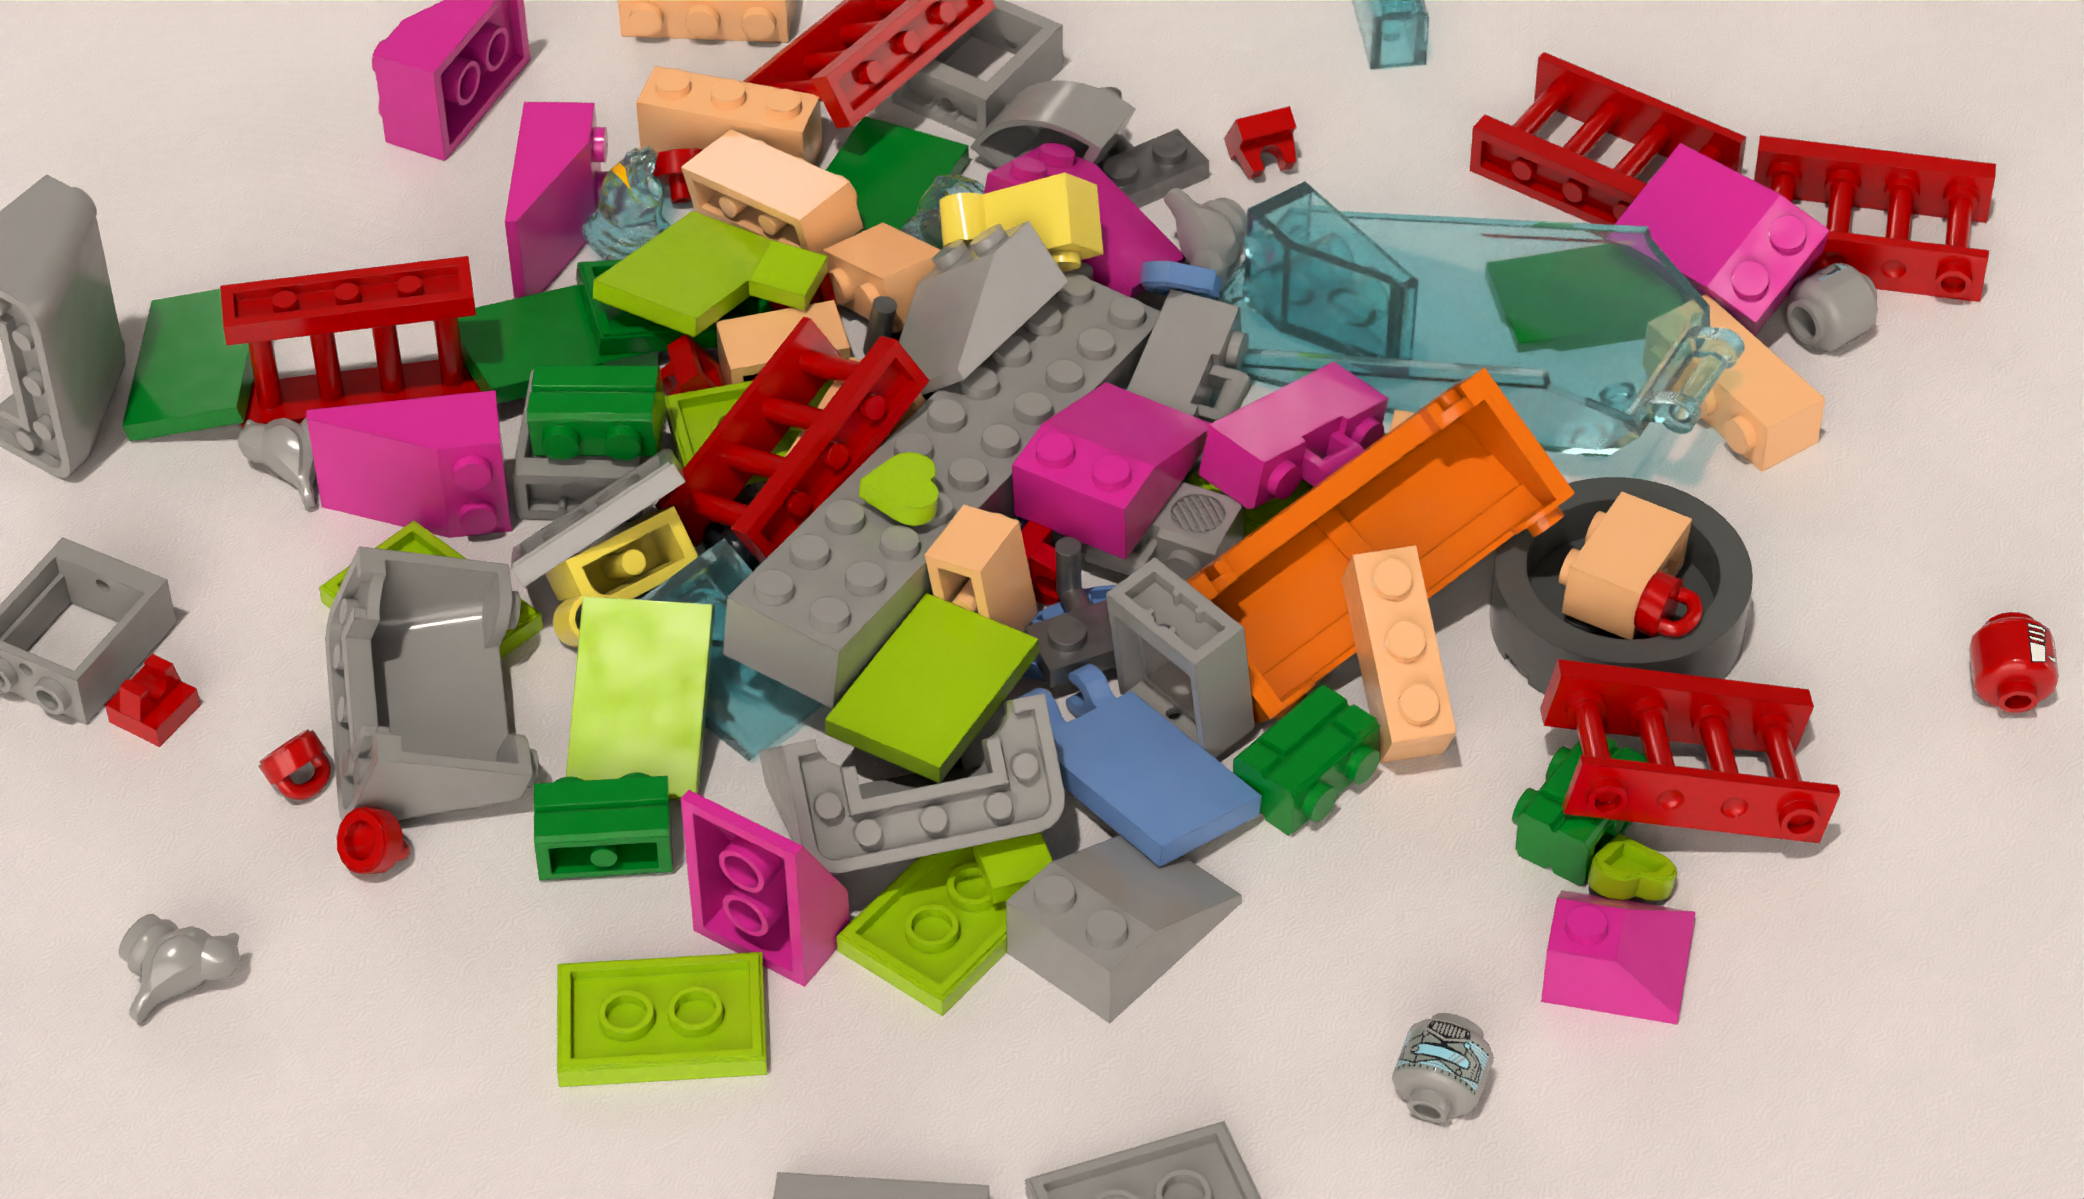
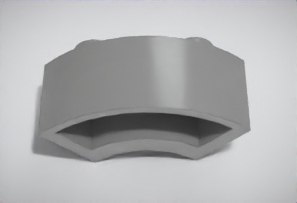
M1045 81L1029 86L1019 92L976 138L970 148L999 168L1044 143H1058L1072 148L1075 151V156L1098 165L1117 143L1136 108L1122 100L1117 93L1108 88H1097L1073 81Z

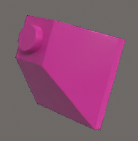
M1561 890L1556 899L1547 947L1541 1002L1678 1025L1696 912Z

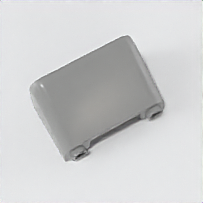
M46 174L0 211V338L13 389V394L0 404V447L53 476L67 478L89 456L125 367L126 356L124 351L125 343L121 337L98 221L96 219V206L91 197L82 189L70 187Z
M358 547L331 606L325 637L338 807L341 820L353 809L362 807L383 808L390 811L398 820L519 800L526 788L534 786L539 767L537 750L529 747L528 739L525 735L509 734L499 646L507 629L513 630L517 626L521 609L520 594L518 591H512L509 564Z
M1045 693L1002 702L959 758L960 764L954 765L941 783L914 773L859 784L856 767L838 766L827 761L826 757L817 749L816 739L759 751L765 785L794 842L804 846L830 873H844L1038 833L1052 827L1060 818L1065 806V792Z

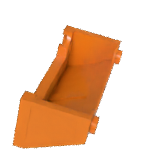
M1484 367L1448 388L1191 576L1186 582L1244 627L1254 722L1259 724L1271 720L1273 717L1279 721L1308 696L1306 693L1315 686L1318 680L1357 652L1341 580L1352 555L1416 545L1427 598L1429 599L1512 536L1528 529L1530 534L1536 537L1565 516L1559 505L1573 496L1575 492Z

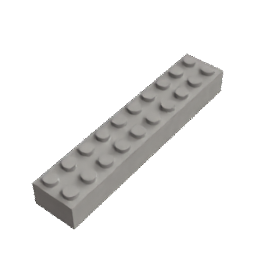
M1073 271L1063 272L1068 280L1067 284L965 380L938 389L727 597L723 654L833 709L925 593L933 595L924 555L961 507L967 505L1016 519L1018 516H1015L1013 462L1043 422L1100 385L1107 382L1127 390L1161 311L1143 304L1135 298L1128 297L1090 280L1082 274ZM914 452L927 456L934 462L936 467L935 485L939 491L936 516L930 522L923 525L911 526L900 523L858 497L860 479L899 453Z

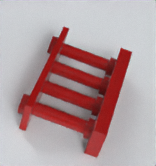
M843 0L743 82L813 94L819 97L820 102L824 103L836 128L853 127L994 10L996 6L993 0Z
M1543 52L1538 57L1534 103L1512 126L1488 115H1484L1473 126L1469 171L1610 231L1647 185V183L1636 178L1657 154L1668 158L1677 146L1682 143L1742 174L1747 137ZM1556 112L1584 123L1563 147L1535 136ZM1606 133L1635 144L1613 169L1585 157Z
M1760 135L1754 181L1781 194L1792 203L1794 199L1828 204L1826 228L1830 231L1824 251L1803 278L1827 265L1841 262L1854 267L1860 273L1866 275L1873 282L1875 288L1879 290L1980 302L1989 250L1969 248L1971 221L1987 223L1995 182L1996 164ZM1852 207L1888 211L1885 237L1849 233ZM1911 214L1947 218L1945 245L1909 240Z
M469 256L220 285L226 345L248 343L255 381L252 383L245 421L241 423L242 429L245 427L246 420L248 419L256 423L268 424L274 419L287 418L300 424L306 418V410L482 392L464 365L458 318L476 316ZM433 321L439 359L402 364L396 325ZM372 328L377 367L341 371L335 333ZM310 336L316 374L279 379L272 340Z
M802 317L684 467L685 483L660 498L655 507L660 510L674 506L695 547H698L701 543L703 532L710 521L730 526L734 534L755 558L762 563L877 450L930 380L897 339L880 336L864 358L858 362L843 358L813 320ZM827 380L843 384L824 409L808 406ZM790 427L806 431L786 457L771 453ZM753 475L769 479L749 505L733 501Z
M1558 659L1540 707L1543 725L1577 730L1583 754L1580 755L1562 804L1564 814L1820 843L1840 796L1838 785L1802 781L1796 761L1795 752L1814 708L1809 689ZM1605 733L1640 737L1646 762L1611 758ZM1669 741L1704 745L1710 770L1675 766ZM1732 748L1766 752L1773 777L1739 773Z

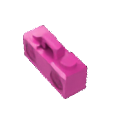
M1333 361L1209 424L1198 475L1247 509H1254L1275 497L1283 500L1295 491L1300 481L1305 480L1312 486H1316L1383 437L1384 426L1382 424L1389 398Z

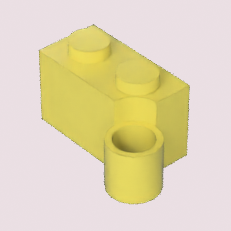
M1064 172L986 194L957 193L945 196L939 200L943 248L960 239L968 246L975 237L996 224H1001L1004 230L1029 221L1062 272L1080 268L1081 260L1103 255L1097 184Z
M674 506L649 512L603 535L545 573L557 600H564L558 605L553 617L555 633L563 643L568 646L578 647L580 630L577 628L575 616L576 611L582 604L583 596L633 599L701 564Z

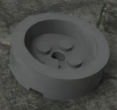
M1602 477L1574 481L1568 484L1575 494L1559 505L1565 514L1563 518L1536 537H1533L1528 529H1525L1496 548L1489 613L1492 636L1503 659L1511 658L1519 668L1529 675L1528 685L1544 695L1558 659L1725 679L1737 663L1744 643L1752 592L1753 573L1751 560L1741 537L1732 525L1711 506L1684 491L1661 483L1636 478ZM1621 492L1692 518L1684 563L1676 577L1682 579L1683 587L1699 595L1704 611L1699 624L1688 634L1672 638L1664 635L1650 637L1638 632L1634 639H1625L1561 613L1566 586L1559 584V574L1564 560L1572 548L1582 549L1585 544L1588 528L1595 514L1598 511L1607 513ZM1678 604L1672 621H1678L1686 614V605Z

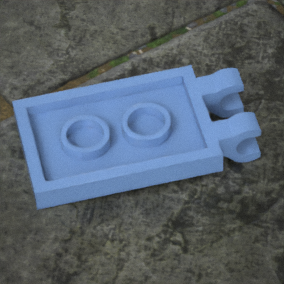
M1088 663L1070 672L1068 675V679L1081 690V692L1066 699V706L1077 716V718L1069 722L1064 720L1055 699L1047 690L1038 687L1019 697L1023 698L1045 693L1063 787L1158 867L1259 816L1262 796L1134 692L1130 691L1116 698L1109 687L1105 675L1093 664Z

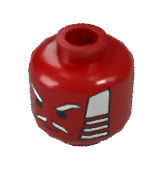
M2020 612L2002 613L1990 618L1972 636L1969 652L1973 686L1978 697L1990 705L1998 706L2006 712H2025L2034 708L2037 703L2045 700L2056 689L2059 674L2055 641L2050 629L2037 620Z

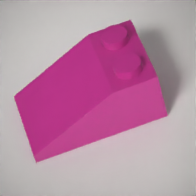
M443 0L403 19L386 39L378 43L372 57V69L376 73L379 94L378 111L380 116H382L386 143L442 161H446L531 60L524 0Z
M524 102L505 215L514 299L542 293L598 231L601 206H611V171H601V162L607 161L608 134L606 127H597L595 103Z
M1044 143L987 174L984 194L1064 172L1097 184L1103 255L1083 259L1081 262L1092 266L1093 281L1133 298L1145 291L1142 284H1139L1142 262L1173 261L1185 264L1186 258L1182 252L1095 163L1075 156V151L1068 146L1058 143Z
M1680 143L1610 229L1607 237L1692 300L1705 294L1709 295L1756 337L1790 294V290L1803 278L1823 253L1830 230L1781 194Z
M1105 382L1043 422L1013 462L1012 479L1015 516L1028 521L1031 520L1052 529V531L1067 537L1076 538L1082 543L1126 560L1203 452L1208 426L1211 423Z
M496 390L306 410L321 506L323 508L402 527L407 526L412 521H416L432 534L448 538L512 531Z
M688 790L680 799L693 931L737 953L762 952L764 967L805 987L837 950L836 936L850 923L848 890L804 846Z

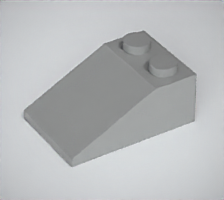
M1029 221L1004 230L1001 224H996L975 237L970 242V245L966 246L962 239L957 240L943 248L932 258L936 267L918 282L899 340L901 346L930 380L920 393L925 395L965 380L1068 283L1065 275Z
M1118 835L1050 862L1006 901L1007 953L1099 1017L1111 1023L1241 904L1242 895L1184 856H1180L1158 867L1124 837Z

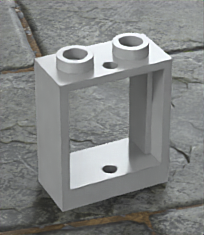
M993 0L996 8L893 92V103L976 139L1019 92L1034 84L1051 81L1063 69V25L1005 0ZM971 37L1014 54L987 82L944 64Z
M531 370L512 470L516 513L518 519L556 520L651 457L637 456L632 460L620 461L591 459L556 460L544 458V456H534L527 424V408L530 392H532L531 384L534 370ZM643 510L625 522H631L641 517Z
M62 537L0 604V692H11L37 703L49 713L55 715L64 714L88 724L119 689V686L135 671L176 624L168 580ZM70 603L118 622L75 671L27 652L30 646Z
M1155 557L1106 593L1121 695L1130 691L1134 692L1214 758L1255 728L1243 626ZM1176 713L1181 715V717L1176 720L1168 718V716L1174 715Z

